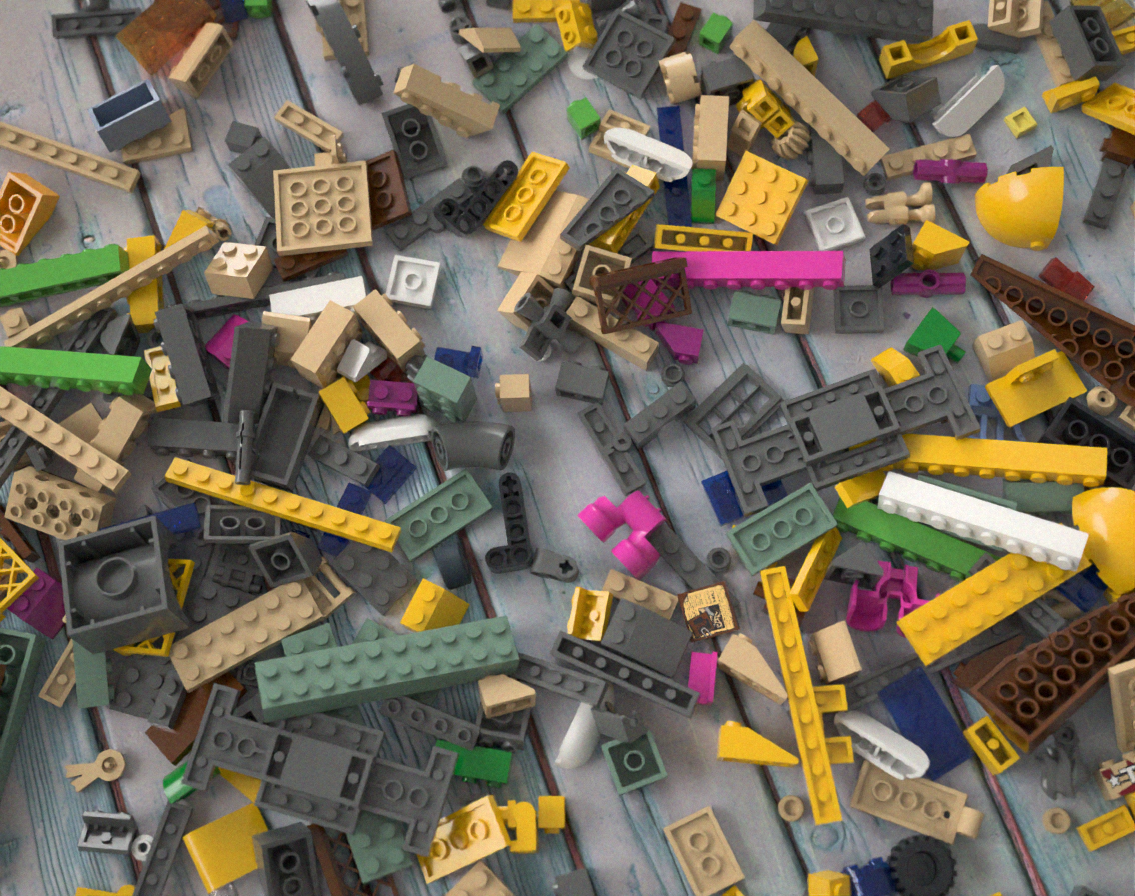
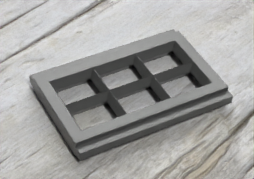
M743 363L683 423L722 459L717 444L712 438V432L707 433L699 425L711 412L722 420L718 424L721 425L729 422L744 407L752 417L738 429L743 441L757 431L780 408V403L785 400L748 365ZM748 378L756 388L742 399L734 390ZM761 390L769 400L756 412L747 402ZM731 395L739 404L725 417L716 407Z

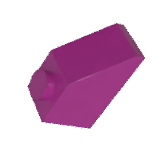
M660 321L656 322L655 334L673 359L678 360L679 363L684 365L698 364L704 329Z

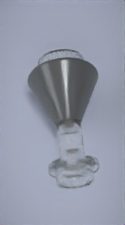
M625 0L618 8L639 20H642V15L646 13L642 0ZM614 12L604 16L598 13L595 20L599 30L605 29Z

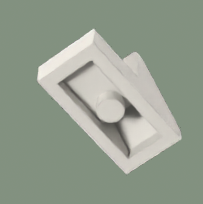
M353 339L337 368V372L356 383L387 359V351L370 341L362 344Z

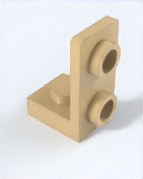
M335 135L330 136L331 152L314 154L315 166L347 163V156L343 152V145L338 143Z

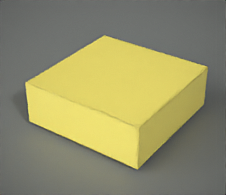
M1025 106L1004 119V122L1016 139L1035 129L1038 125Z

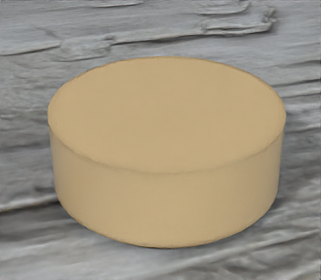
M795 795L785 796L778 804V813L786 821H796L804 813V804Z
M1058 807L1048 809L1042 817L1044 828L1052 834L1065 833L1071 824L1069 814L1064 809Z

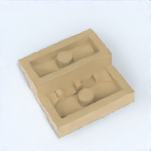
M609 109L600 123L598 133L589 146V152L630 169V166L612 157L607 143H604V134L612 128H626L647 136L651 126Z
M90 403L59 422L58 425L89 444L100 431L98 426L103 419L96 407Z

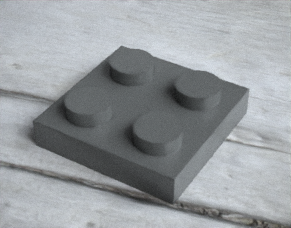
M851 285L838 287L833 290L835 334L884 332L882 287Z

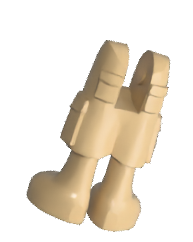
M923 183L918 193L906 196L904 191H898L867 198L865 200L867 209L885 208V210L868 213V222L874 224L906 225L908 220H917L922 223L928 220L935 224V207L931 204V183ZM909 206L922 207L920 209L908 210Z

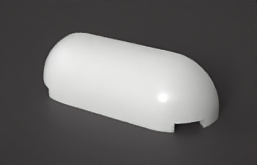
M999 65L990 67V71L981 78L978 74L973 77L934 115L935 122L932 124L939 133L948 137H957L964 134L1000 99L1005 81Z
M612 128L604 134V143H607L615 160L630 167L635 165L655 172L657 178L673 182V180L681 179L689 173L692 167L691 158L683 151L626 128Z
M425 414L366 422L359 425L352 432L349 438L348 449L358 453L432 441L431 429L433 426L440 424L434 418Z
M594 676V678L609 684L600 706L601 710L607 711L605 701L610 702L613 707L615 706L616 694L614 687L610 682ZM581 702L560 747V753L554 763L555 766L568 770L576 769L586 764L591 758L602 735L597 729L591 712V708L594 706Z
M856 710L846 713L838 712L835 715L834 725H837L841 737L851 736L852 750L892 776L901 780L919 778L929 767V759L923 750L872 717Z

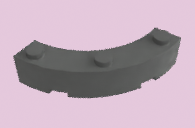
M306 0L317 24L323 30L325 39L334 57L338 60L341 68L345 67L342 74L358 106L382 96L383 92L380 88L383 85L382 79L378 72H373L358 40L361 34L356 24L351 25L338 0Z

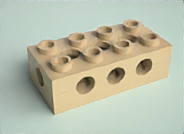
M28 466L15 472L13 475L4 517L57 538L68 540L110 528L116 498L41 470L37 472L35 468Z

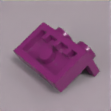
M370 380L367 407L369 410H372L373 414L386 415L387 411L396 412L397 416L410 417L411 413L416 414L418 393L414 383Z

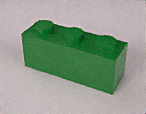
M436 740V747L459 753L453 776L462 777L461 782L476 784L477 780L487 781L486 786L502 788V784H509L514 755L512 752L477 746L470 751L451 742Z

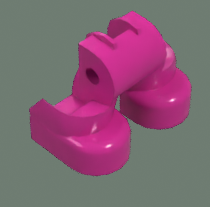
M639 490L627 497L617 508L605 495L601 496L594 503L588 504L577 516L603 543L616 532L617 528L625 523L633 530L629 537L618 543L611 552L640 581L656 565L661 556L646 539L667 519L661 514L662 509H656L649 501L650 496H644Z
M878 561L884 573L872 591L857 589L859 581L855 580L850 591V601L847 606L846 623L848 626L866 632L882 629L887 619L886 602L888 598L900 600L901 608L898 612L897 621L930 602L917 599L918 567L905 564L902 570L891 568V562ZM897 624V633L900 636L906 638V636Z

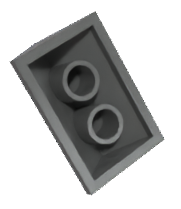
M206 505L204 543L253 544L280 535V517L245 506Z
M861 541L832 560L826 570L824 579L852 586L855 580H858V587L872 590L882 578L884 570L866 544Z

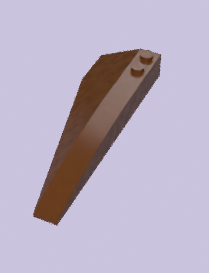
M980 255L970 274L971 277L1122 402L1135 408V325L988 256Z
M1135 592L1117 598L1116 602L1098 608L1070 623L1069 627L1059 632L1055 631L1049 634L1048 638L1036 644L1034 642L1025 647V650L1006 657L970 690V694L1005 735L1028 756L1109 681L1108 668L1128 662L1135 656Z

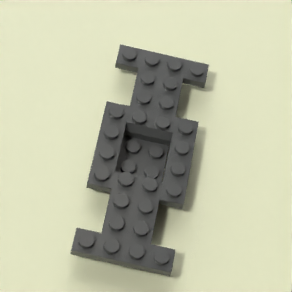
M940 344L918 352L917 357L925 372L924 375L883 389L881 385L879 386L873 371L869 370L781 402L780 408L787 425L742 441L734 420L711 428L745 517L759 513L769 507L762 491V486L807 470L815 490L819 491L910 458V453L902 435L947 419L956 440L979 433L981 427L942 345ZM873 438H876L877 440L870 444L864 445L862 447L853 449L851 451L830 458V454L871 440Z
M214 683L181 784L208 791L217 766L262 780L254 806L348 834H355L362 809L408 822L410 825L402 850L429 857L459 753L433 746L426 771L378 758L385 732L321 713L282 719L279 728L233 716L241 691Z

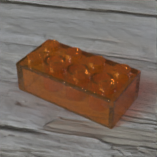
M156 0L115 37L147 73L152 76L195 38L199 29L203 28L206 23L214 22L218 17L205 0Z

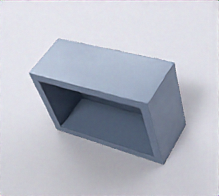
M149 78L87 109L97 133L110 153L122 149L126 144L136 139H141L146 134L156 129H161L171 122Z

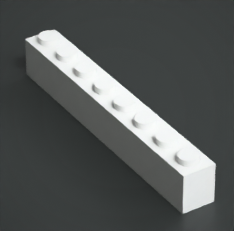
M890 471L879 493L877 508L887 513H894L907 517L911 521L932 525L936 529H944L961 537H969L986 545H994L1006 549L1011 553H1019L1036 561H1044L1064 570L1077 571L1089 535L1082 531Z

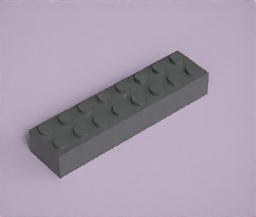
M754 0L753 20L898 42L905 40L907 43L918 44L933 37L934 0Z

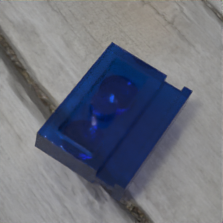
M391 445L376 459L375 463L380 466V469L368 487L362 485L384 504L391 499L417 469L414 464L408 461Z

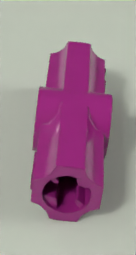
M920 159L915 160L913 165L914 180L960 184V182L985 183L988 175L987 163L962 162V160L940 159V161Z
M930 269L922 273H900L891 280L890 289L892 295H919L923 298H929L933 295H964L966 276L964 273H937ZM923 281L931 282L933 287L925 286Z

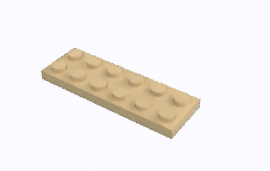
M303 579L271 590L173 643L169 657L186 691L190 693L281 643V639L298 634L318 623L324 617Z

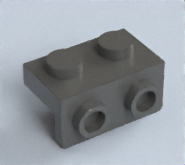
M93 810L92 812L83 811L81 817L84 821V826L77 845L79 851L130 855L138 828L132 815L125 812L113 814L100 810Z

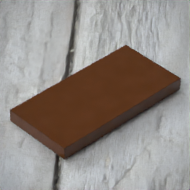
M230 671L187 693L173 730L152 725L145 732L171 764L177 766L192 750L214 683L240 690L238 701L248 692Z

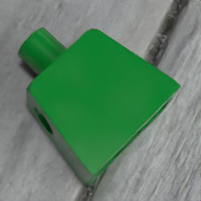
M933 307L903 348L904 351L918 356V352L941 344L946 356L957 364L966 353V351L955 345L961 335L960 331Z

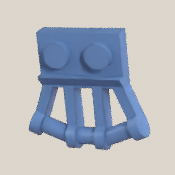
M971 384L968 402L975 417L980 418L979 425L981 430L978 433V438L973 435L965 438L986 439L987 419L997 420L995 440H1003L1005 421L986 391L985 385ZM1017 424L1011 427L1014 439L1008 441L1026 442L1020 425Z

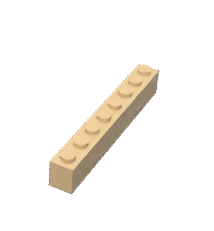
M755 19L735 37L729 47L734 54L741 58L755 74H758L772 90L784 99L787 105L791 106L805 122L809 123L822 138L835 148L837 153L842 155L863 176L890 150Z

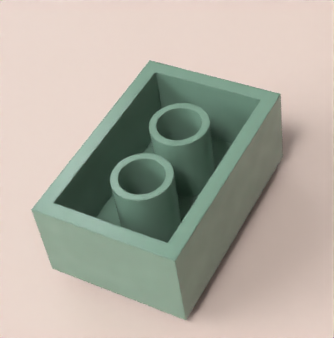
M428 356L413 381L423 407L434 413L436 410L444 413V417L454 423L457 421L465 422L477 400L470 376Z

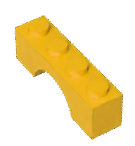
M967 20L948 26L938 36L922 43L909 44L902 40L883 46L879 62L886 79H890L971 54L974 51L978 38L971 21Z

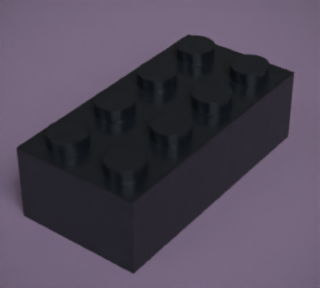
M1069 397L1060 407L1037 443L1107 448L1106 478L1102 486L1105 488L1131 490L1135 485V438Z

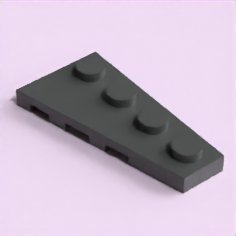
M616 167L562 231L560 239L576 250L581 251L586 245H589L654 197L655 191Z

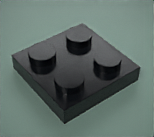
M902 224L870 248L872 284L881 288L914 264L911 230L907 225Z

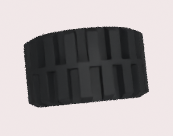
M924 835L907 837L897 842L898 844L893 846L891 849L892 853L887 857L886 861L888 862L886 873H889L890 877L888 881L895 887V892L902 896H946L949 893L950 887H954L955 882L953 879L954 876H957V870H954V865H957L956 859L951 857L952 851L950 848H946L944 846L945 843L941 840ZM916 853L928 855L935 866V875L932 881L926 885L914 883L908 875V861Z

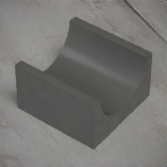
M155 515L58 542L67 635L91 654L101 653L189 628L188 618L183 613L175 596L168 566V550L178 547L177 537Z

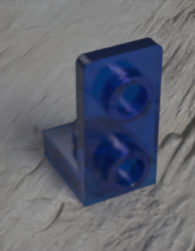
M472 346L470 352L437 347L434 360L472 378L479 379L484 356L481 347Z

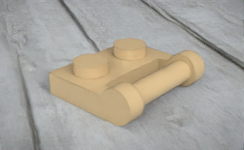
M324 556L321 557L323 561L314 575L303 578L324 617L321 622L326 620L356 594L352 587H347L328 565L329 561ZM321 571L338 590L340 595L334 598L315 575Z

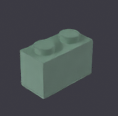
M744 290L734 291L727 326L774 335L781 300H776L775 297L770 295L756 296Z

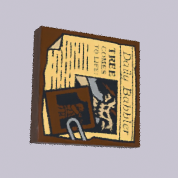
M726 580L677 594L687 629L693 632L691 643L740 629Z

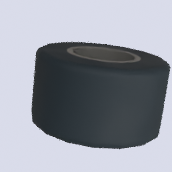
M456 541L435 549L437 564L448 590L471 583L472 579L467 559L459 542Z

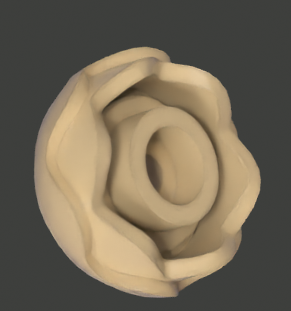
M1104 386L1094 387L1086 396L1088 408L1101 416H1106L1113 412L1118 404V398Z

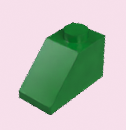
M692 169L691 223L714 224L716 169Z

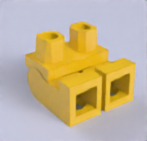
M761 79L756 80L749 88L746 87L742 91L743 98L736 105L737 111L740 113L741 110H744L748 114L751 113L754 118L762 122L760 130L765 127L778 138L795 124L789 107L783 104L779 97L772 90L768 89Z
M508 800V806L498 807L504 825H508L511 830H517V840L511 841L510 852L512 854L539 853L538 816L534 807L528 802L517 803L516 800Z

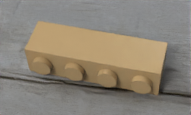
M578 296L566 312L572 317L568 327L647 371L659 352V342L634 328L602 334L597 307ZM610 314L606 318L608 327H613L618 322V319Z

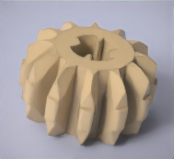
M794 120L795 124L778 138L774 137L771 140L774 152L787 161L796 159L799 154H803V150L809 147L807 143L811 140L808 128Z

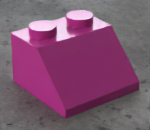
M233 314L205 344L207 353L228 370L230 368L234 329L236 326L248 322L236 314Z

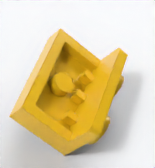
M569 0L555 10L564 49L568 52L576 47L593 49L598 38L589 4Z
M1097 77L1085 81H1073L1043 92L1042 98L1050 113H1054L1091 100L1095 96L1100 83Z
M576 587L571 601V616L567 623L568 634L583 641L601 642L608 628L613 594L606 591L586 590L582 587Z

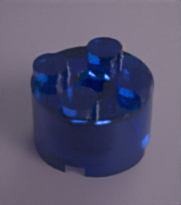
M883 857L867 861L868 863L864 867L859 868L858 864L843 868V871L839 872L850 876V896H885L889 894L894 896L898 894L888 862L884 861Z

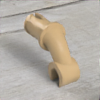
M198 206L195 212L215 223L212 229L218 239L221 241L228 240V235L231 236L228 223L224 219H217L210 212Z

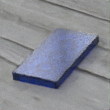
M921 666L916 667L876 692L903 737L918 746L927 755L929 767L925 773L930 781L937 780L976 755Z

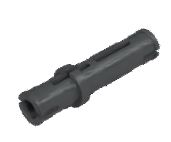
M241 410L239 411V429L236 432L238 446L234 483L237 485H250L253 440L256 438V433H254L255 412Z

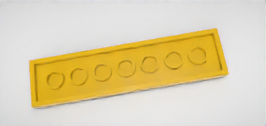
M1010 553L901 618L896 623L925 666H928L1092 564L1082 553L1077 571L1075 572L1061 569L1044 561H1036L1019 553Z

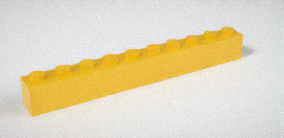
M907 433L902 435L910 453V458L879 469L882 471L902 469L907 473L927 471L932 475L953 473L958 477L978 475L983 479L1004 477L1009 481L1029 479L1034 483L1055 481L1060 485L1080 483L1086 487H1097L1103 485L1106 478L1107 448L976 438L956 440L955 437ZM873 438L871 440L849 447V451L870 444L877 440L876 438Z

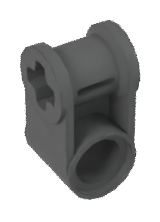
M536 548L530 573L542 578L571 583L577 579L579 569L576 561L569 556L557 554L543 548ZM567 565H570L572 571L564 574L562 568L566 569Z

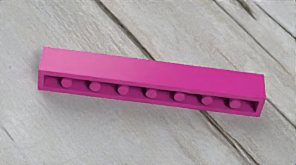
M843 251L653 252L652 262L674 257H686L688 267H685L688 289L704 287L705 289L713 290L718 287H727L737 290L741 289V287H751L752 289L762 290L765 287H775L779 290H786L789 287H799L803 290H811L813 287H823L827 290H835L838 287H844L846 259ZM678 273L672 274L668 279L667 284L671 287H677L680 283ZM651 279L657 286L660 285L655 279Z

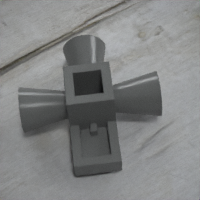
M561 288L554 289L550 305L544 308L540 306L530 292L523 295L516 304L515 312L533 320L519 348L534 360L539 361L543 358L551 341L554 339L560 343L568 354L575 352L581 345L584 336L567 328L572 317L566 311L575 300L570 292Z

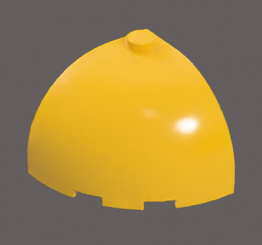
M1064 167L1032 168L1031 173L1018 176L1017 172H1012L998 177V182L992 185L987 182L975 193V209L983 228L999 242L1012 247L1030 248L1032 251L1047 249L1056 234L1060 221L1064 191Z
M1111 487L1097 488L1074 496L1072 501L1074 526H1079V531L1089 534L1083 550L1087 560L1092 558L1100 570L1097 575L1118 595L1134 589L1135 491Z

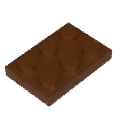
M390 150L367 160L373 231L412 215V210L397 152Z

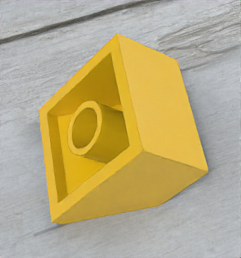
M926 220L912 244L914 264L911 267L916 270L925 271L958 264L969 241Z
M423 578L400 624L414 633L458 625L461 623L470 604L446 589Z

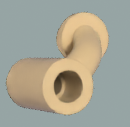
M1052 589L1039 597L1042 601H1045L1046 597L1059 601V604L1050 606V608L1064 620L1080 615V608L1076 600L1071 599L1061 591Z

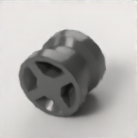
M465 16L453 18L449 25L452 40L459 45L469 43L459 34V29L472 28L471 21Z

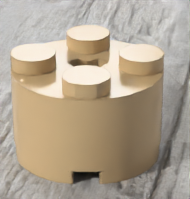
M690 51L659 60L670 104L680 103L702 95L700 84L697 83V73Z

